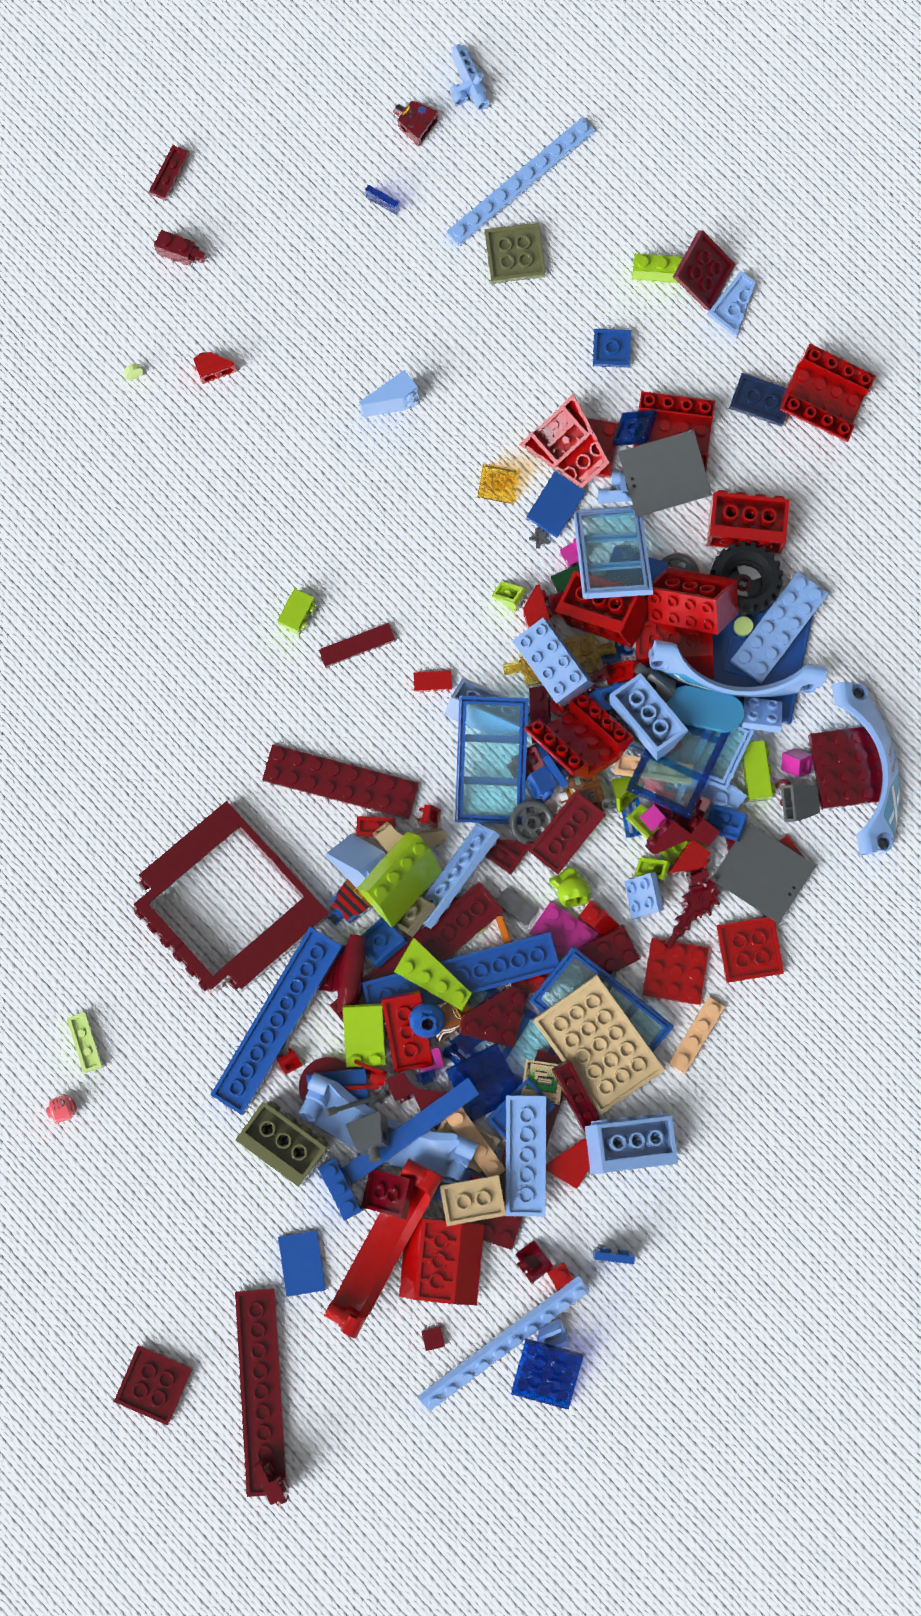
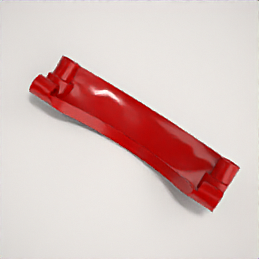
M408 1158L400 1173L402 1177L415 1180L407 1219L379 1213L335 1297L331 1300L323 1315L341 1327L340 1331L353 1339H356L400 1255L443 1179V1176Z

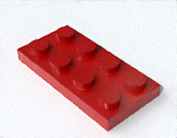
M420 991L381 997L394 1073L433 1066L428 1038L415 1034L409 1022L410 1013L413 1008L422 1003ZM425 1020L422 1022L424 1028H426Z

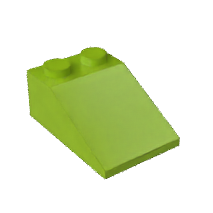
M382 1004L343 1005L346 1066L361 1067L354 1064V1060L370 1066L386 1065Z

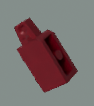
M162 229L154 243L157 255L186 266H190L194 261L205 264L207 259L206 253L200 251V247L196 246L194 241Z

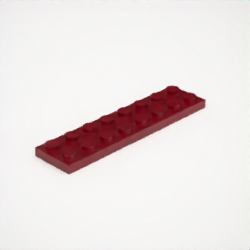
M272 744L262 778L263 782L406 820H410L419 787V782Z

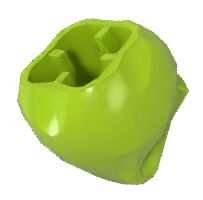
M567 867L557 876L549 878V884L557 889L558 899L565 907L581 906L590 901L592 894L591 886L575 868Z

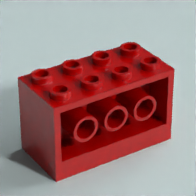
M726 490L713 492L710 502L706 546L729 548L730 544L734 543L735 546H738L741 541H745V545H751L752 542H756L755 547L761 548L764 545L766 546V552L781 554L786 544L790 499H785L784 496L766 497L765 494L747 495L745 492H736L734 494L728 493Z
M668 567L652 582L653 595H647L648 615L651 622L718 635L738 615L737 579Z
M574 571L555 612L567 626L633 647L648 616L647 598L643 595L584 599L580 572ZM588 573L590 588L624 586L616 581L611 583L601 576H598V578L592 577Z

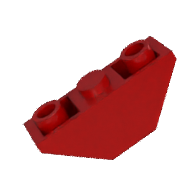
M540 584L535 586L523 607L527 629L542 618L551 622L552 612L550 607H546L545 600H547L545 589L541 590Z

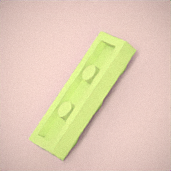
M83 1012L66 1018L83 1074L103 1068L87 1013Z

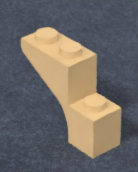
M386 822L372 834L388 853L405 833L396 831L390 823ZM441 828L411 832L419 835L430 849L442 845L448 836Z

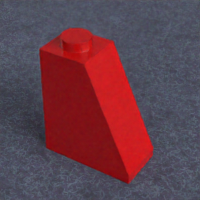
M583 1138L546 1164V1171L575 1189H578L590 1169L586 1138Z

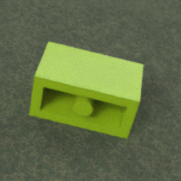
M294 588L277 620L278 625L298 635L301 630L305 631L308 625L307 619L310 614L312 615L317 607L315 598Z

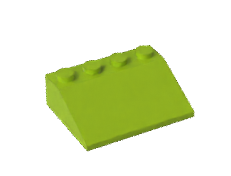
M406 832L356 889L389 926L393 928L418 900V897L427 890L443 871L431 849L417 834Z

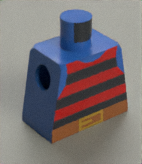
M347 878L330 902L335 911L328 919L335 926L343 918L351 924L373 907Z

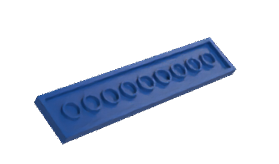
M309 927L210 1095L240 1115H245L344 946L316 929Z
M548 932L444 960L440 963L464 987L474 994L551 973L559 962L551 933ZM397 973L362 983L367 1004H382L381 997L420 991L422 1003L431 1002L437 1004L444 1002V1000Z

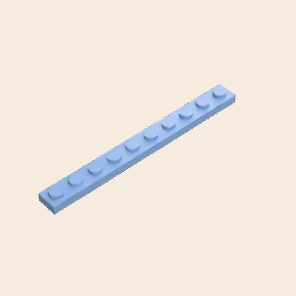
M584 117L580 118L446 231L447 236L458 247L594 134L595 129Z
M579 1276L574 1278L418 1395L421 1403L429 1411L437 1407L560 1313L568 1309L576 1301L584 1297V1295L590 1292L588 1286Z

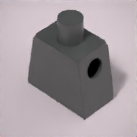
M638 663L634 668L633 672L637 675L641 673L665 703L675 694L676 679L660 670H654L650 665L646 667L642 663Z
M780 785L784 822H797L819 814L820 798L816 786Z
M378 1111L347 1123L346 1128L357 1152L364 1156L369 1155L371 1163L380 1161L382 1159L380 1150L389 1146L387 1116Z

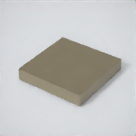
M419 896L418 900L395 926L413 937L437 906Z

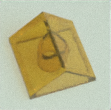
M483 463L477 498L514 504L520 479V470Z

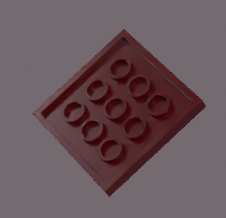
M865 727L810 733L808 735L822 810L879 802L883 782L882 764L876 744Z

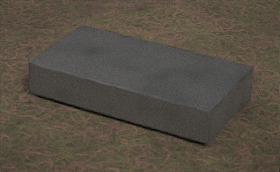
M508 887L496 901L500 907L525 926L528 925L538 911Z

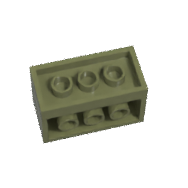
M263 1101L235 1141L296 1186L302 1187L330 1149L327 1146L329 1142L321 1136L317 1135V1137H314L309 1127L304 1124L299 1126L295 1123L297 1119L288 1112L284 1114L280 1112L281 1107L273 1101ZM267 1125H268V1126H270V1125L273 1126V1127H272V1130H273L272 1133H268V1134L266 1133V1131H267L266 1126H267ZM288 1136V1145H282V1137ZM304 1148L305 1155L298 1157L297 1150Z

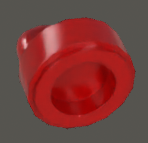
M552 700L550 703L551 712L556 716H562L568 712L569 703L561 706Z

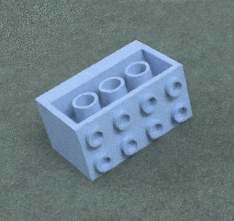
M542 618L512 640L557 704L561 706L570 703V700L594 685L592 679L548 620Z
M665 1113L647 1115V1117L646 1115L591 1121V1126H585L591 1174L679 1164L672 1116L665 1117Z

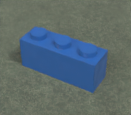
M337 1158L317 1167L343 1220L345 1221L361 1213L363 1209Z

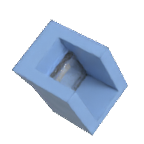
M560 1316L555 1321L540 1328L538 1335H536L540 1347L544 1346L547 1353L569 1344L568 1333Z

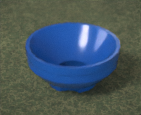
M431 1002L418 1004L410 1013V1026L414 1033L420 1037H434L442 1031L445 1025L444 1012L438 1005ZM431 1019L434 1024L431 1028L426 1029L422 1026L423 1020Z

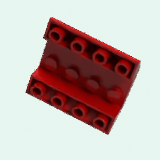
M809 343L794 369L782 397L780 410L848 442L855 427L853 422L864 396L870 392L876 375Z
M641 391L633 447L694 429L706 472L715 400Z
M649 615L647 616L636 639V660H639V663L646 667L650 665L648 652L653 647L655 640L672 642L677 645L682 656L690 666L703 676L714 680L712 633L649 621Z
M585 692L570 700L569 712L547 725L541 719H538L524 727V730L570 774L584 779H589L616 763L634 739L632 734Z
M421 1218L403 1250L399 1297L419 1301L477 1306L485 1224L462 1223L447 1226L446 1221Z

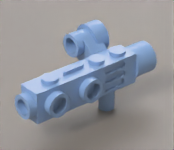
M461 44L454 45L451 48V57L463 84H455L450 88L453 95L452 100L456 106H459L468 100L467 96H470L477 110H483L490 105L482 83L484 75L482 72H479L477 66H474L471 52L467 51L466 46Z
M612 471V486H616V489H598V504L631 501L624 473Z

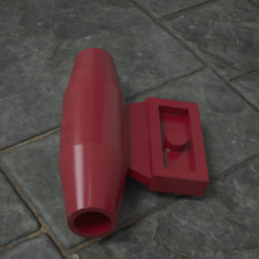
M350 934L343 956L339 954L319 988V991H337L338 1012L343 1013V1005L357 1004L366 961L365 936Z

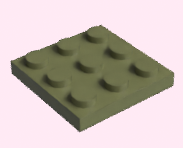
M539 223L484 229L491 284L546 277Z

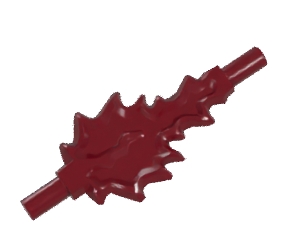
M711 878L707 882L687 887L689 892L682 896L685 900L680 903L687 907L682 910V915L675 918L678 924L674 925L673 933L665 943L667 947L672 948L679 936L682 937L685 930H690L691 922L697 920V916L700 919L704 913L711 916L713 906L720 905L717 895L721 894V892L717 888L718 884L713 882Z

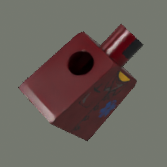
M411 101L406 108L398 103L393 110V113L399 117L397 120L398 128L419 147L439 121V112L416 101Z

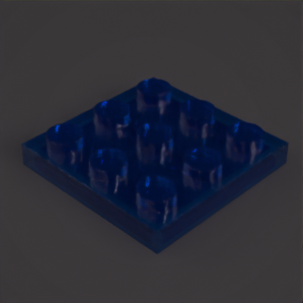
M497 1043L445 1069L453 1087L470 1078L480 1092L479 1096L464 1106L472 1122L494 1111L506 1100V1095H511L519 1087Z
M525 1338L511 1395L569 1410L584 1354Z

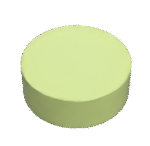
M137 363L131 364L124 369V375L127 380H135L143 374L142 367Z
M739 617L733 626L735 633L742 637L748 636L753 629L751 619Z

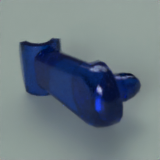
M456 1044L444 1048L442 1052L443 1057L450 1059L464 1076L471 1077L475 1075L476 1062L466 1059L457 1051L459 1047Z

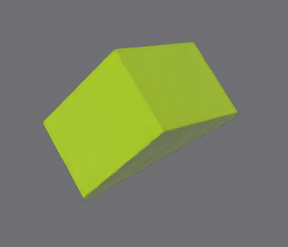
M501 581L491 597L516 612L526 597V589Z
M624 777L612 779L613 796L617 812L621 813L643 790L642 778Z
M639 857L634 876L639 877L656 872L658 882L663 884L670 862Z

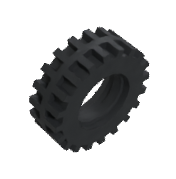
M741 541L738 546H735L734 543L730 544L727 550L725 548L722 549L720 555L716 556L710 570V575L728 578V574L732 569L745 565L754 568L761 575L762 587L758 593L752 596L738 595V613L741 614V617H745L746 614H751L754 617L760 611L761 613L766 612L767 608L774 604L783 585V570L779 568L781 565L780 561H775V554L773 552L767 553L765 551L766 546L762 545L761 548L755 547L756 542H752L751 545H745V541Z

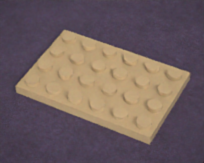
M597 974L533 1018V1022L562 1062L567 1059L571 1060L590 1101L600 1115L665 1071V1068Z

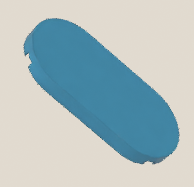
M692 686L676 688L675 694L667 702L668 707L683 724L713 731L731 732L741 725L744 718L743 705L736 697Z

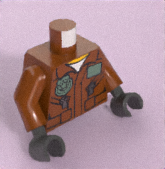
M570 774L567 780L569 783L567 785L568 790L558 793L561 804L567 802L577 790L602 811L614 810V807H608V803L613 800L605 799L597 774L589 779Z

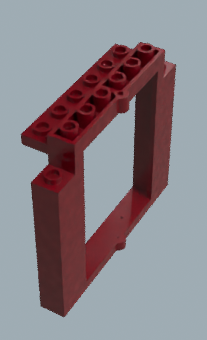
M225 801L138 875L140 886L145 891H149L133 904L134 914L140 920L144 919L148 923L146 925L148 930L153 935L155 933L158 934L161 938L159 939L160 943L166 949L169 947L174 952L172 954L174 959L178 963L182 961L186 966L185 971L191 977L195 976L199 980L197 984L204 992L208 990L210 994L222 989L223 983L228 979L230 980L228 982L235 991L239 990L242 993L301 942L309 927L316 929L329 917V912L228 801ZM239 829L301 897V900L218 972L212 975L149 904Z

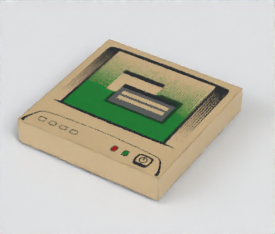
M526 1060L523 1082L529 1078L553 1104L559 1105L561 1088L552 1071L559 1064ZM529 1084L522 1088L521 1095L540 1096Z

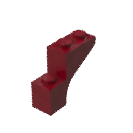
M699 814L691 818L687 828H684L668 816L660 822L657 831L648 837L645 847L652 854H658L688 840H696L709 847L720 831Z
M405 1072L386 1079L395 1102H406L411 1099L410 1095L413 1094L420 1111L447 1093L444 1091L418 1089L409 1082Z

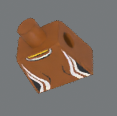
M447 1002L436 1004L443 1010L445 1015V1025L442 1031L436 1035L440 1043L459 1029L462 1015L471 1010L468 1003L463 1011ZM427 1019L432 1027L434 1022L431 1019Z

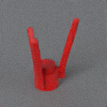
M354 1060V1064L366 1068L365 1073L370 1075L369 1082H373V1084L343 1087L346 1090H379V1086L385 1085L387 1071Z

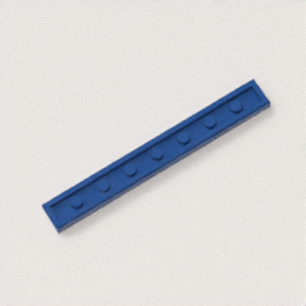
M467 1078L390 1133L389 1146L380 1150L382 1158L380 1161L371 1163L369 1155L364 1156L361 1154L341 1169L351 1185L356 1184L479 1096L480 1092L471 1079Z

